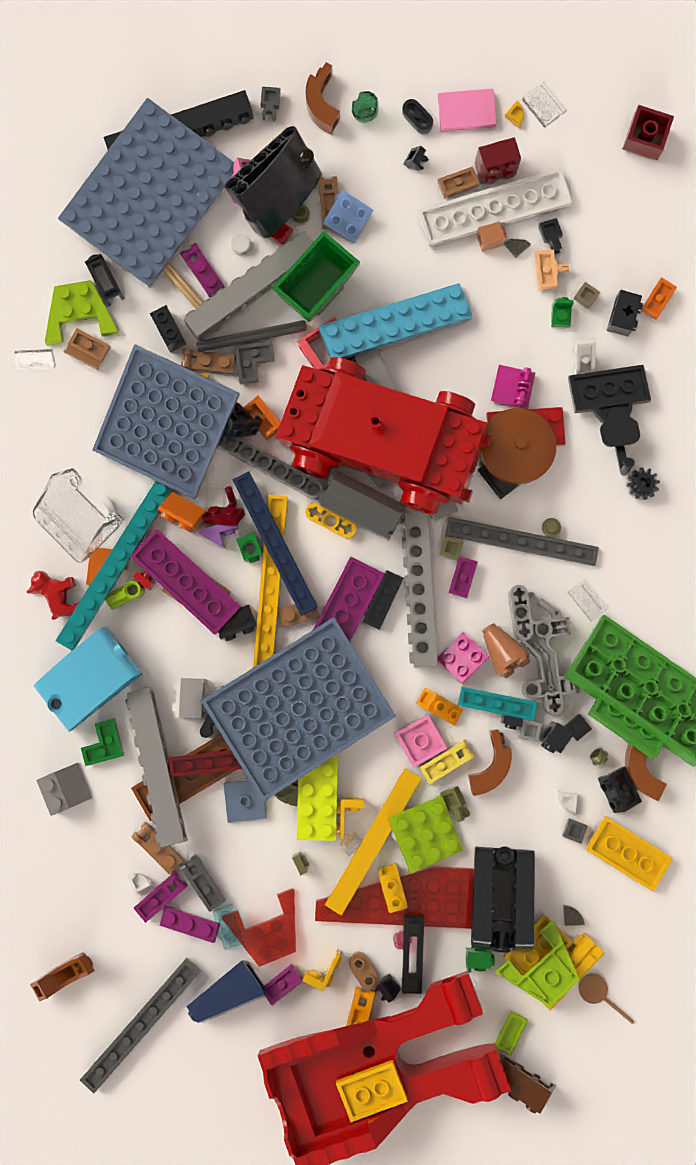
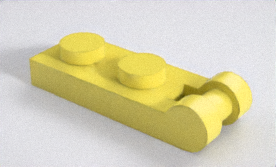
M466 739L419 767L429 784L475 757L473 751L469 750ZM459 750H461L464 755L461 758H459L456 754V752Z

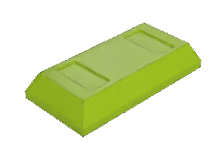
M510 1010L496 1039L497 1049L511 1056L528 1019Z

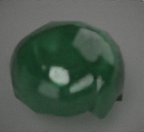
M370 91L360 92L358 99L352 101L351 112L355 120L368 123L377 117L379 101L375 93Z

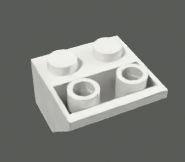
M177 678V682L173 683V693L176 694V701L172 703V713H175V718L204 717V705L201 700L205 698V679Z

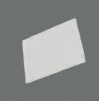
M206 487L205 510H208L211 506L224 507V487Z

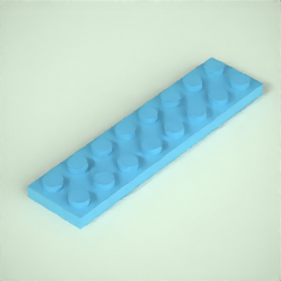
M460 283L320 325L319 332L329 357L346 359L471 320L473 315Z

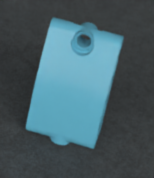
M102 627L59 661L33 687L47 703L48 709L54 712L64 727L70 732L138 679L144 672L129 657L127 651L119 643L108 627ZM57 698L62 702L60 709L54 706Z

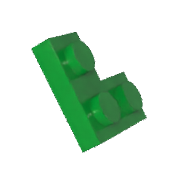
M115 718L95 723L99 743L81 747L85 767L124 756Z

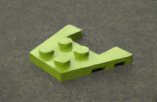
M91 280L54 286L45 335V344L47 346L63 343L61 324L98 318L102 336L119 333Z
M553 920L539 931L553 949L524 976H522L510 960H507L495 971L499 976L524 990L548 1007H552L580 981Z

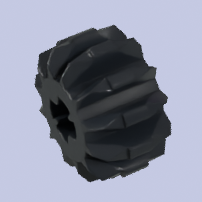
M643 467L639 468V471L634 470L632 471L633 476H628L627 478L631 483H628L626 487L632 488L629 492L630 495L636 493L635 499H639L641 496L643 500H646L648 496L652 498L655 496L654 492L659 491L656 485L660 483V480L654 479L657 477V473L651 475L650 468L646 472ZM645 481L646 485L642 487L640 483Z

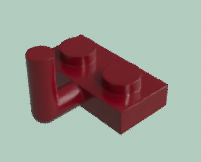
M232 486L225 487L229 504L226 507L211 506L202 517L204 524L237 526L243 519L245 512L243 508H235L237 501Z

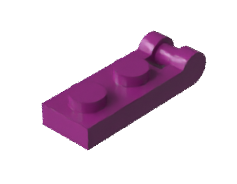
M196 243L191 245V248L187 251L183 250L180 252L181 257L209 297L217 293L221 288H224V284ZM196 254L198 258L192 262L190 258Z
M176 871L133 907L145 923L188 886L185 881H181ZM171 882L177 887L174 891L168 886Z

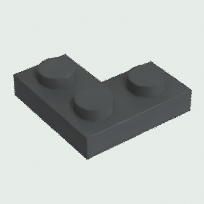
M272 341L235 346L240 385L259 382L256 364L275 361Z

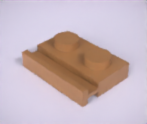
M76 328L66 350L63 352L99 370L111 346Z

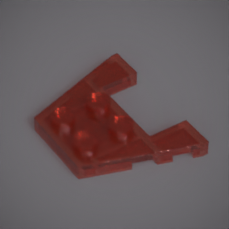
M294 888L276 894L283 914L249 928H244L238 910L221 916L224 923L259 967L296 952Z

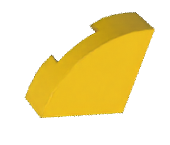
M516 101L505 114V118L520 128L524 115L522 105L519 101Z

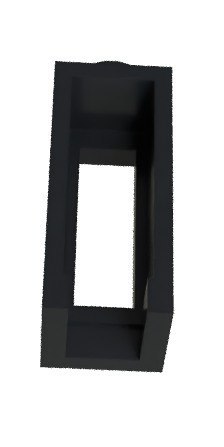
M101 253L94 254L84 261L108 307L111 306L109 300L118 295L121 300L125 299ZM100 265L103 266L113 288L104 291L94 271V268Z

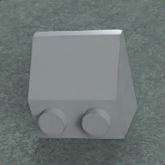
M78 763L36 780L50 816L92 799Z

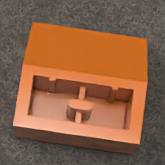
M173 492L170 493L158 508L162 513L161 517L173 524L175 521L178 522V526L189 533L192 530L195 532L199 530L203 522L202 517L207 512L205 509Z

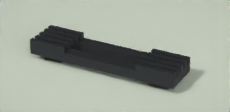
M404 915L401 991L402 994H422L424 915ZM410 937H417L415 973L413 971L409 973Z

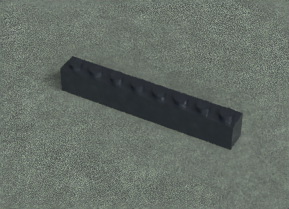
M246 90L171 114L200 137L204 135L210 136L216 131L228 130L234 125L246 124L254 119ZM122 131L103 137L107 150H109Z

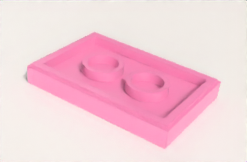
M493 89L438 93L441 132L496 127Z

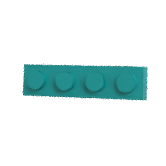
M461 687L458 706L531 721L535 720L538 704L535 701Z

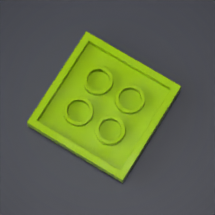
M442 795L388 817L410 874L463 851Z

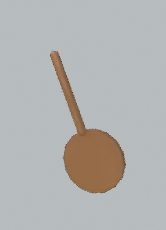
M588 974L581 979L578 990L584 1001L597 1004L604 1000L626 1020L634 1024L633 1019L606 997L608 986L603 977L598 974Z

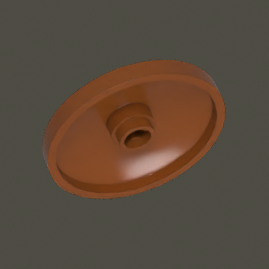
M512 408L499 412L488 421V435L491 434L493 438L489 449L483 447L480 456L485 467L493 476L510 484H527L539 479L549 470L556 455V439L550 425L540 415L527 409Z

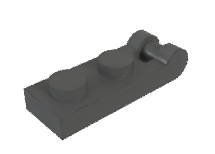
M197 854L192 856L189 862H184L180 865L183 874L209 912L226 901V898ZM196 867L198 872L193 875L191 869Z

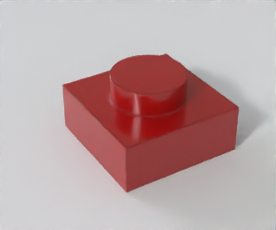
M284 224L269 238L279 245L285 244L293 233V229Z
M137 571L134 574L133 578L146 589L151 590L155 586L151 582L153 578L145 571L143 573Z

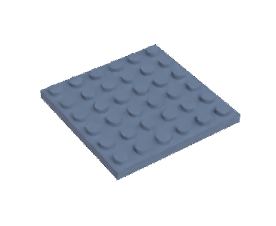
M134 344L92 451L195 499L240 393Z

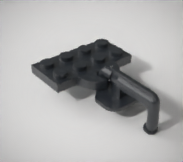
M644 364L569 375L568 383L574 413L594 411L596 418L603 423L600 427L602 442L607 447H615L620 474L626 476L635 465V461L632 458H627L624 446L635 444L640 438L638 422L630 417L632 405L649 403L651 401Z

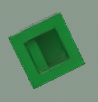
M466 948L467 971L471 972V968H474L475 971L483 972L486 969H491V966H495V956L491 954L490 949Z

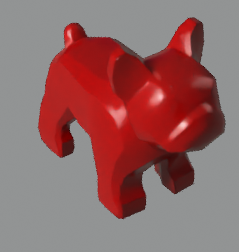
M35 571L33 573L31 586L26 593H37L45 596L50 611L53 614L52 620L71 616L79 604L78 602L73 605L66 603L67 591L76 586L74 577H67L64 581L52 579L44 571Z

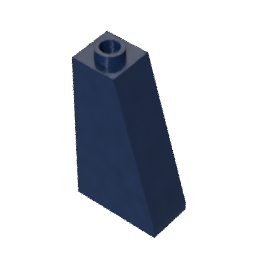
M241 960L186 1007L189 1010L188 1015L192 1021L204 1023L261 999L270 993L249 962Z

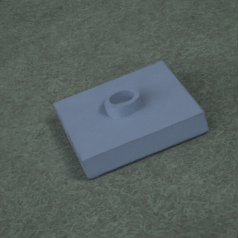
M250 780L223 784L228 823L267 818L265 801H262Z

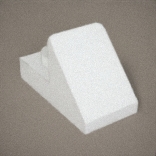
M594 338L575 341V350H572L575 375L595 372L596 341Z

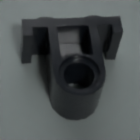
M237 402L226 424L223 435L227 439L257 435L263 420L259 416H255V419H253L245 408Z

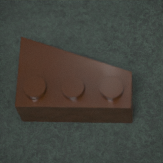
M501 1054L503 1067L511 1086L508 1096L517 1102L520 1100L526 1104L525 1107L530 1112L541 1114L556 1085L553 1083L547 1085L540 1080L538 1074L534 1073L532 1075L524 1069V1066Z

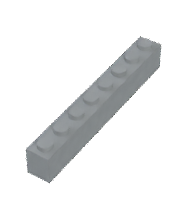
M305 231L294 235L289 243L280 245L275 253L271 256H265L260 264L250 267L246 274L235 278L231 285L221 288L213 298L203 301L198 309L189 311L184 318V322L197 341L207 338L273 289L272 287L313 243L312 239Z
M148 687L127 693L128 699L125 702L127 709L131 711L130 725L132 729H135L134 743L136 748H139L140 755L138 756V761L144 769L142 779L144 785L148 787L147 801L149 805H152L153 813H151V819L157 828L155 833L157 844H160L162 848L188 841L174 777L170 776L169 755L154 689Z

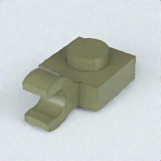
M458 786L446 789L440 793L443 796L448 811L453 810L457 822L465 820L464 818L470 816L469 810L463 806L466 802Z

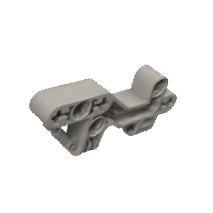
M516 585L508 592L513 633L515 638L536 658L539 680H531L523 684L522 693L527 698L542 697L545 712L550 715H559L564 709L562 696L580 693L579 687L566 679L565 675L559 676L557 655L549 645V640L552 637L571 635V632H568L570 625H567L569 617L562 618L559 609H556L544 599L536 597L534 592H528L525 586ZM518 589V592H522V596L519 597V601H524V604H519L515 606V603L519 601L518 596H514V592H516ZM529 598H533L540 607L550 613L551 620L533 621ZM518 608L525 610L524 618H519L516 615ZM526 620L527 623L523 624V629L527 630L528 633L524 637L523 634H519V631L522 630V624L518 625L517 622ZM551 622H555V626L553 628ZM540 624L545 625L547 628L545 635H541L538 632ZM553 629H556L557 634H552ZM530 684L536 687V692L533 695L527 692V687ZM547 695H549V696H555V695H556L557 698H553V702H552V698H548ZM552 703L557 704L554 710L549 708V705H552Z

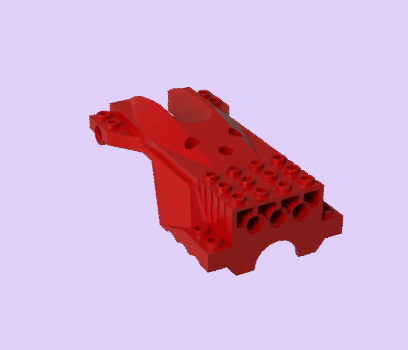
M469 971L431 983L422 1001L416 1008L393 1016L299 1036L259 1050L257 1057L263 1071L264 1085L269 1099H274L279 1109L284 1128V1142L288 1154L293 1158L295 1165H330L356 1154L374 1150L417 1103L444 1094L475 1104L481 1101H493L499 1098L501 1094L511 1091V1086L495 1043L455 1051L419 1064L406 1063L398 1054V1048L406 1041L452 1025L468 1023L473 1018L483 1015V1008ZM393 1060L408 1097V1102L350 1122L336 1081L353 1075L354 1072H361Z

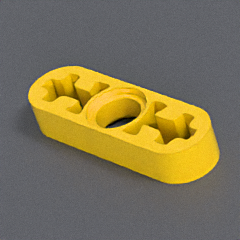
M312 503L306 507L305 514L310 521L347 539L352 538L356 534L355 524L333 514L320 505ZM317 508V512L321 515L323 514V511L326 512V514H324L322 518V522L318 521L320 520V517L317 515L311 517V513L309 512V510ZM328 516L336 518L334 526H328L325 523ZM342 520L341 525L345 527L351 525L353 532L344 534L345 530L339 527V531L335 529L338 527L339 521Z

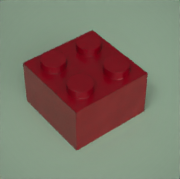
M638 105L633 114L622 149L658 160L664 150L674 116Z
M515 137L478 147L474 164L480 184H492L498 179H510L516 175L521 155Z

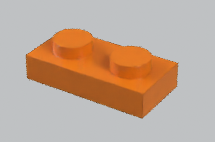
M661 277L644 303L641 312L657 320L677 286Z

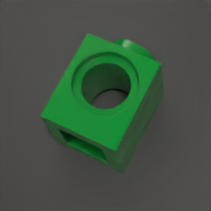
M254 532L236 539L245 562L249 561L252 564L260 561L263 553ZM250 544L255 545V552L247 554L245 551L246 547Z

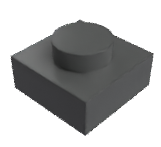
M568 818L562 837L581 844L588 825Z

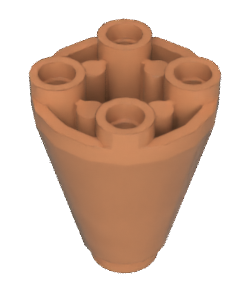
M493 623L482 631L497 676L508 678L515 673L514 669L519 666L522 668L531 662L529 659L530 653L500 626H496Z

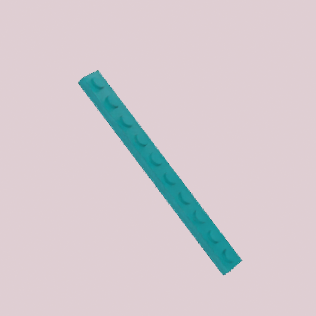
M157 481L154 482L55 640L57 643L71 651L76 648L131 560L130 556L139 547L160 513L158 510L159 506L174 489Z

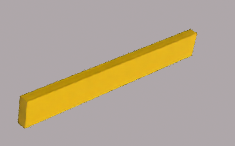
M404 768L328 897L325 906L342 916L392 830L388 817L404 810L422 778Z

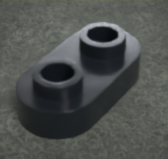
M406 100L402 106L404 118L417 132L421 134L430 132L433 127L432 116L417 100ZM425 123L427 126L423 127L420 124Z

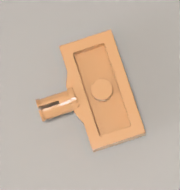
M554 250L535 251L534 259L538 290L557 289L558 272H569V263L558 265L555 260Z

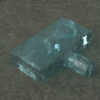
M229 905L214 910L215 921L221 923L217 935L222 941L224 950L243 944L244 941L233 906Z

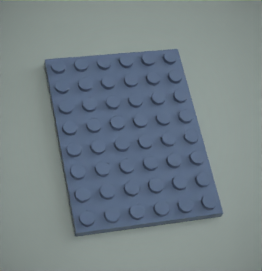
M147 97L59 215L58 220L150 288L223 191L226 182L233 174L234 162Z
M334 617L201 700L263 802L396 717V714Z

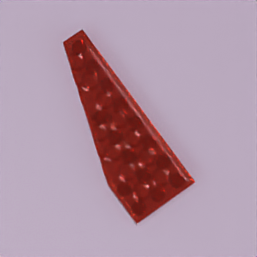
M432 866L428 869L400 876L408 908L392 913L388 911L381 882L357 888L342 916L325 906L328 897L317 899L315 921L404 925V915H424L425 927L471 929L474 869Z

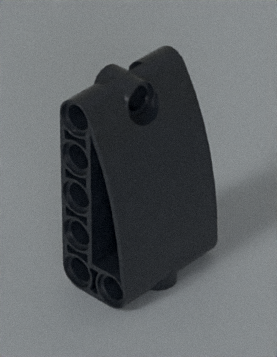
M290 126L283 130L225 184V189L232 200L243 209L245 219L252 230L263 238H269L302 206L317 185L322 172L314 159L313 151L306 146L297 128Z
M475 846L471 948L492 949L494 952L501 953L510 951L532 952L534 948V850L511 849L507 846L500 848ZM506 853L509 856V860L502 861L499 855Z

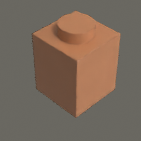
M500 221L478 227L476 233L481 252L503 246L505 238H507L506 230L504 227H501Z

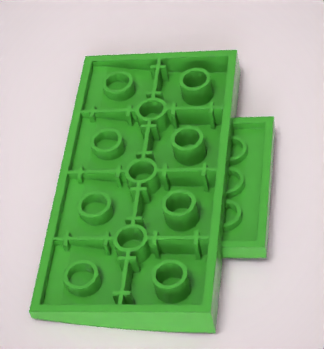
M603 614L564 677L596 699L588 713L589 716L652 760L657 758L662 746H664L692 767H695L696 678Z

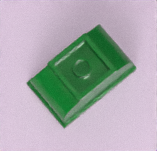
M323 231L272 288L283 301L304 319L311 322L343 290L344 285L359 267L360 261Z

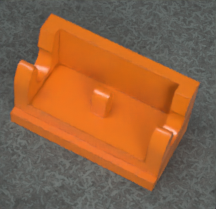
M257 395L244 408L253 419H255V416H259L263 420L259 432L267 441L277 433L280 421Z

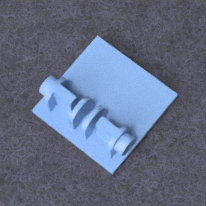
M342 190L340 194L335 196V203L323 224L354 243L374 210Z

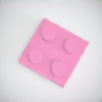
M428 714L395 732L413 767L447 749Z

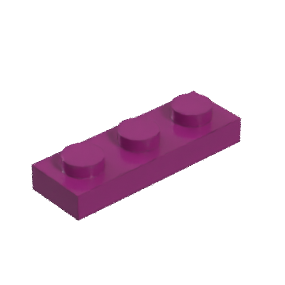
M165 906L159 926L215 943L221 923Z

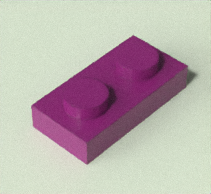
M459 556L449 588V594L467 599L478 561Z
M293 964L289 965L264 985L270 993L265 997L271 1006L275 1005L303 982L301 975Z

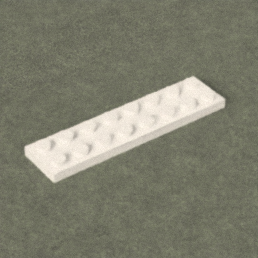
M560 167L418 209V216L428 247L475 234L478 227L499 221L502 226L571 205L572 200Z

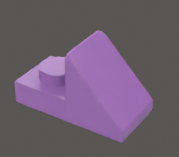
M215 525L198 531L202 537L225 549L221 534L225 536L233 535L236 533L235 530H239V526Z

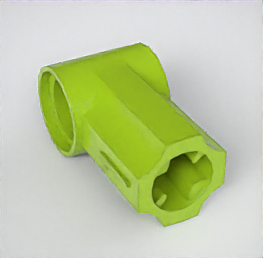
M129 581L124 586L110 592L106 602L110 609L114 610L134 599L141 598L145 593V587L139 582ZM133 585L138 587V592L135 595L131 593Z

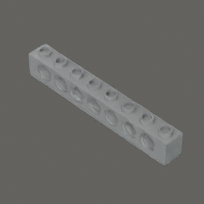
M422 512L404 513V518H401V530H405V537H402V549H406V556H403V567L407 568L404 584L409 590V594L405 595L406 606H410V614H407V625H411V633H408V644H412V652H409L410 664H413V667L438 666L428 514ZM413 528L418 529L420 536L417 538L412 537L410 530ZM413 547L420 548L421 555L419 557L411 554ZM414 566L421 567L423 570L422 575L415 576L412 573V568ZM415 585L423 587L424 593L422 595L414 593L413 588ZM422 604L425 607L424 614H417L414 609L415 605ZM418 623L425 624V633L420 634L416 631ZM424 642L427 644L428 649L425 653H420L417 650L418 643Z

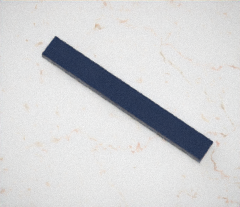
M248 471L232 479L300 615L303 616L317 609L318 606L251 473Z

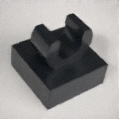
M422 146L412 148L403 165L408 169L415 167L418 171L423 170L424 167L421 166L420 161L428 162L429 160L424 155L426 149Z
M389 973L382 978L374 991H380L383 995L381 1000H387L390 1003L396 998L401 988Z

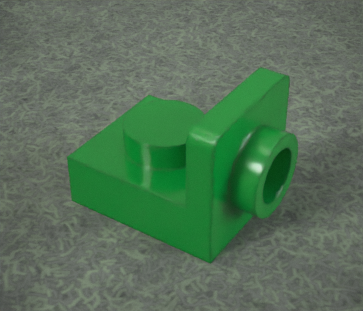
M559 297L554 300L551 311V327L570 328L574 300H569L567 297Z

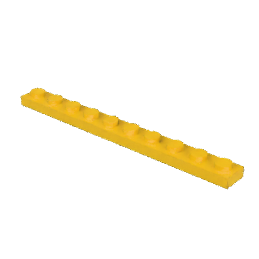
M268 494L267 507L284 539L288 497ZM265 544L263 548L253 667L273 656L275 647L281 576Z

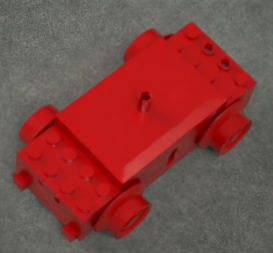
M340 357L330 358L327 368L315 369L305 365L301 366L275 436L284 447L289 448L295 455L291 464L293 468L313 477L327 479L331 468H339L342 465L397 483L403 490L400 499L401 504L430 515H436L439 505L447 504L449 501L463 505V502L470 503L473 490L468 489L483 447L489 449L493 438L491 434L488 435L487 422L478 420L472 415L476 405L472 400L457 393L439 391L436 402H432L363 380L366 370L362 366Z

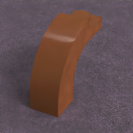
M325 62L323 68L320 67L318 69L316 77L311 74L308 77L305 90L306 106L312 121L321 130L332 135L340 121V111L327 104L322 97V93L333 75L332 65Z
M498 729L489 730L494 751L492 763L484 771L468 775L473 796L495 789L502 783L509 772L512 760L511 747L502 746V744H505L503 733H499Z
M628 744L625 753V767L635 788L642 794L659 802L667 784L649 773L645 763L646 755L631 744Z
M82 952L32 982L30 986L40 1002L75 980L94 972L93 962L90 957Z

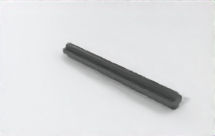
M305 320L200 340L196 342V349L198 352H204L306 331L307 325Z

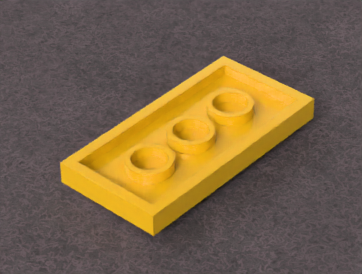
M605 815L585 847V850L652 892L656 889L673 860L671 856Z

